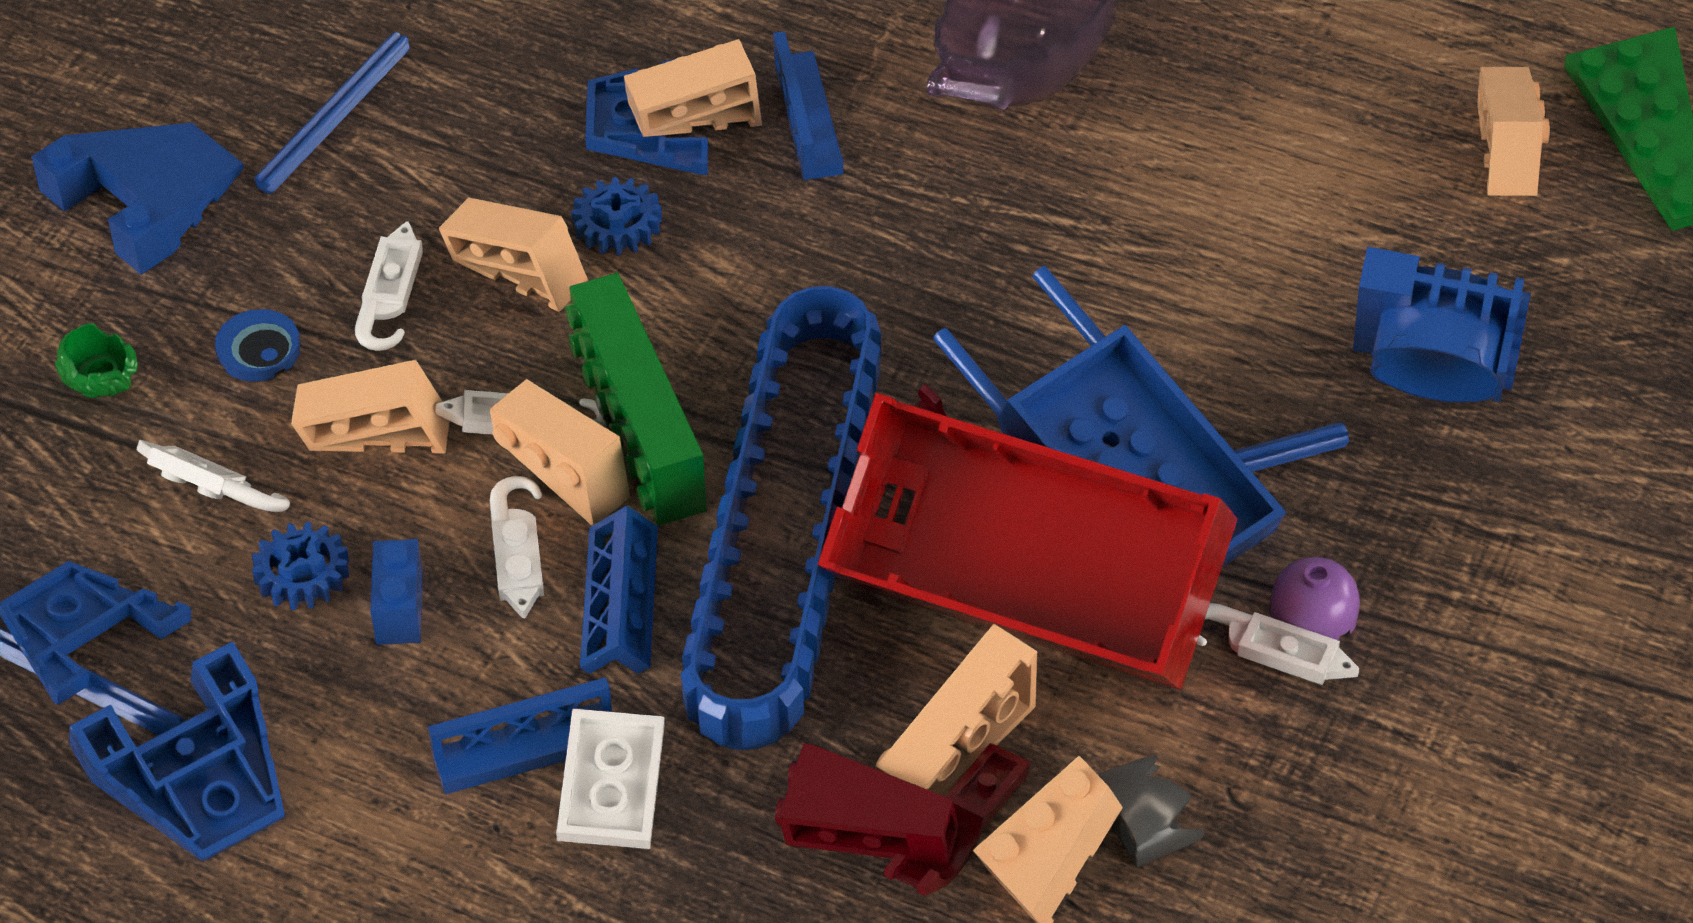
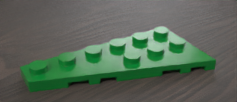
M1675 26L1566 55L1564 63L1566 71L1671 231L1692 226L1693 113Z

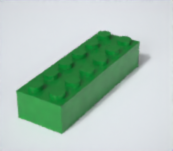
M619 273L569 286L571 304L565 305V311L569 325L574 330V333L568 334L569 345L574 358L581 357L584 362L581 364L587 387H595L597 391L595 401L602 419L609 417L611 422L609 430L620 436L621 446L625 453L623 458L626 474L629 480L636 479L639 484L637 486V495L643 511H651L657 526L707 512L703 453Z

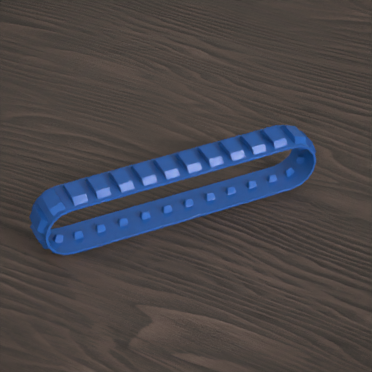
M831 286L809 287L792 293L767 319V330L761 333L757 349V363L753 365L749 381V396L745 398L741 414V428L737 430L733 447V462L729 463L725 495L721 497L717 512V529L713 530L708 549L709 563L704 566L700 582V598L696 600L691 619L692 634L687 636L682 656L683 671L680 673L682 699L688 720L698 724L700 734L710 738L718 745L734 750L759 749L777 742L782 736L789 733L803 716L804 700L810 698L814 664L818 662L822 644V628L826 625L830 607L829 593L833 592L836 579L834 575L817 564L836 508H842L860 456V453L856 450L873 403V393L877 391L880 377L881 331L876 315L868 311L863 301L849 291ZM815 338H833L844 341L859 350L861 354L860 358L851 360L849 372L856 376L853 390L844 392L842 405L848 407L845 423L837 424L835 437L840 439L841 443L838 456L830 457L828 463V471L834 473L831 488L823 490L821 494L820 504L826 506L823 523L815 524L812 534L813 538L819 540L816 556L808 558L806 561L805 572L811 574L808 592L799 593L797 607L803 609L800 627L791 628L789 642L796 645L792 662L783 664L781 678L785 680L770 693L754 699H731L718 695L712 691L711 684H704L706 671L713 670L716 662V656L711 654L715 635L722 634L725 620L719 618L723 600L730 599L733 585L727 583L731 565L739 564L741 550L736 548L739 532L747 530L749 516L745 515L744 511L747 498L755 496L757 483L752 481L755 465L763 463L765 449L760 448L763 431L771 430L773 417L768 415L771 399L779 396L781 385L775 382L778 368L786 365L788 351L799 343Z

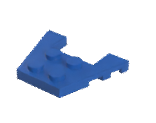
M671 59V60H668V61L661 62V64L666 63V62H669V61H672V60H675V59ZM637 68L588 80L585 133L587 150L699 175H708V137L666 138V135L643 137L629 106L624 76L637 72Z
M67 561L1 601L0 616L54 703L59 705L89 686V672L67 656L69 653L127 617H131L162 640L191 621V607L178 601L174 606L158 601L157 593L143 588L137 592L118 586V579Z

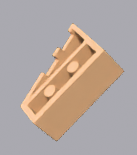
M528 379L490 408L493 423L492 432L496 441L503 448L510 451L590 525L593 526L605 519L630 498L620 436Z

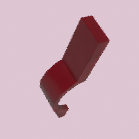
M990 743L945 796L953 799L959 825L948 866L907 860L905 855L897 853L885 867L884 876L891 880L897 879L916 888L917 893L924 896L947 886L960 873L969 860L983 829L1029 775L1030 761Z

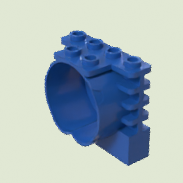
M1367 246L1358 290L1353 351L1372 354L1371 375L1381 383L1403 391L1406 394L1429 400L1453 403L1482 402L1492 399V401L1501 402L1503 389L1512 391L1531 293L1522 291L1525 279L1516 277L1514 289L1509 290L1497 284L1498 273L1489 272V277L1486 279L1471 274V268L1463 267L1462 271L1445 268L1446 264L1437 262L1436 267H1419L1420 256Z

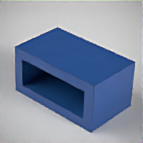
M418 539L373 541L371 617L376 645L421 643L423 570Z

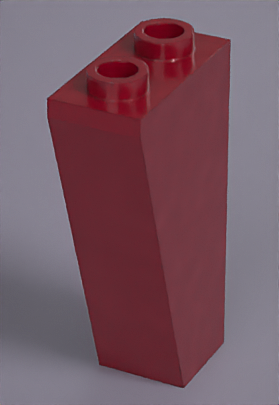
M803 743L798 760L792 761L789 767V787L786 796L778 800L775 811V821L778 826H781L786 845L884 858H893L897 853H901L910 861L948 866L959 830L953 799L813 744Z

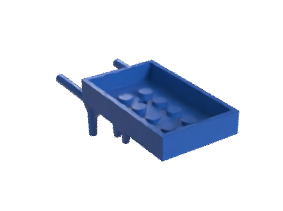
M1042 266L1032 275L1033 279L1091 346L1008 400L947 328L941 329L934 335L933 340L995 412L1003 434L1201 495L1205 493L1221 498L1238 518L1222 568L1273 534L1285 516L1286 511L1131 330L1126 325H1123L1108 336H1105L1046 266Z

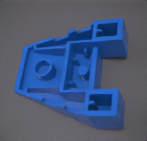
M193 123L64 135L31 156L39 191L63 211L68 210L103 186L127 205L126 208L110 217L108 223L115 254L141 275L178 249L181 245L180 238L190 226L195 228L202 220L201 213L211 201L216 203L244 169L243 163Z
M233 641L192 662L190 681L208 710L138 747L133 743L111 705L69 726V746L90 781L202 862L285 817L274 762L269 749L266 724L260 707L256 678Z

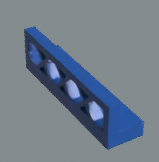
M785 31L773 33L774 67L803 180L844 174L843 160L814 51L791 54Z
M629 506L623 507L589 527L580 668L589 674L613 660H617L637 674L649 668L651 664L658 526ZM613 532L612 537L604 548V537ZM611 564V569L602 582V576ZM609 598V604L599 618V613ZM607 633L606 646L597 651L599 644Z
M606 677L428 726L433 761L444 793L449 794L566 761L572 710L583 709L613 712L610 687ZM599 697V702L583 707L578 706L584 700ZM548 710L552 711L546 717L534 719L538 713ZM504 722L508 723L503 729L490 731L494 725ZM463 735L459 741L442 745L441 740Z

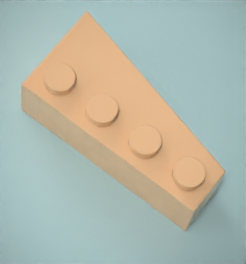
M993 624L894 745L882 753L875 769L946 796L990 743L998 745L1036 707L1037 651L996 624Z

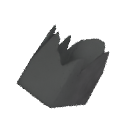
M1150 755L1098 774L1110 787L1123 807L1112 824V828L1117 833L1120 842L1137 868L1191 846L1203 838L1204 830L1179 829L1180 823L1173 821L1189 803L1191 795L1170 780L1150 776L1161 767L1154 765L1158 759L1156 755Z

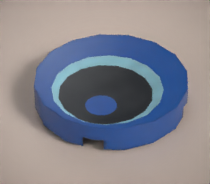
M268 309L249 310L233 316L222 325L215 339V351L219 364L225 367L226 372L233 378L248 382L267 381L275 378V373L282 369H285L286 372L293 367L300 355V335L294 322L284 314Z

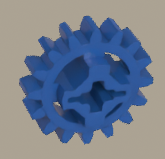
M613 177L610 185H605L601 180L596 181V190L593 191L585 187L582 189L583 198L574 199V210H571L576 238H584L585 247L588 249L596 244L599 245V254H604L609 248H613L616 255L619 256L622 254L623 248L626 247L635 253L638 251L637 243L642 242L643 244L650 245L652 243L651 234L660 233L662 211L661 205L658 203L657 193L649 194L647 184L636 188L632 178L627 180L625 184H619L618 178Z
M306 522L302 530H296L293 523H289L287 533L281 534L274 529L271 531L273 541H259L260 553L252 554L253 578L255 585H259L261 596L264 598L272 595L273 605L275 606L287 600L291 610H295L299 602H306L309 609L314 608V599L320 597L325 602H329L331 600L329 590L342 591V579L349 578L347 547L342 546L339 534L329 536L328 527L325 525L316 532L312 531L311 522ZM324 555L330 560L329 564L325 563ZM273 567L277 568V576L272 572Z

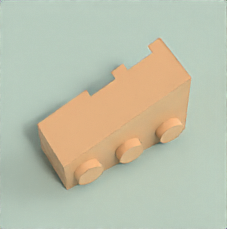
M739 39L719 44L713 48L688 56L678 57L675 60L647 69H641L624 76L628 103L643 137L691 133L692 126L713 125L715 130L727 129L728 123L748 121L750 127L762 126L756 75Z
M1480 67L1477 101L1481 140H1487L1490 154H1484V167H1489L1487 194L1490 196H1537L1542 143L1549 142L1550 135L1549 119H1544V100H1540L1539 82H1533L1529 67Z
M468 197L439 227L453 261L494 281L499 276L518 284L516 291L525 296L534 292L549 299L548 307L558 312L571 300L569 286L588 281L562 216Z
M417 360L298 384L291 424L309 451L364 452L365 445L391 446V452L405 453L406 446L431 447L432 453H446L450 421L435 413L436 404L443 401Z
M1078 756L973 851L988 871L1036 923H1053V914L1066 894L1070 895L1077 884L1075 878L1087 858L1094 856L1123 807L1110 787Z

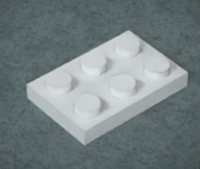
M583 709L572 710L556 831L557 841L650 849L665 717Z

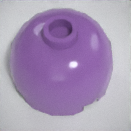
M1318 556L1301 558L1290 563L1276 577L1269 602L1271 618L1338 641L1340 636L1346 634L1349 630L1351 633L1355 629L1360 608L1356 581L1344 566L1332 559Z

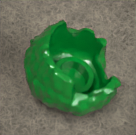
M93 322L80 325L63 337L59 343L57 361L55 362L62 382L88 398L113 397L123 391H127L131 387V375L136 373L138 369L137 356L131 344H126L118 334L114 333L111 335L103 332Z

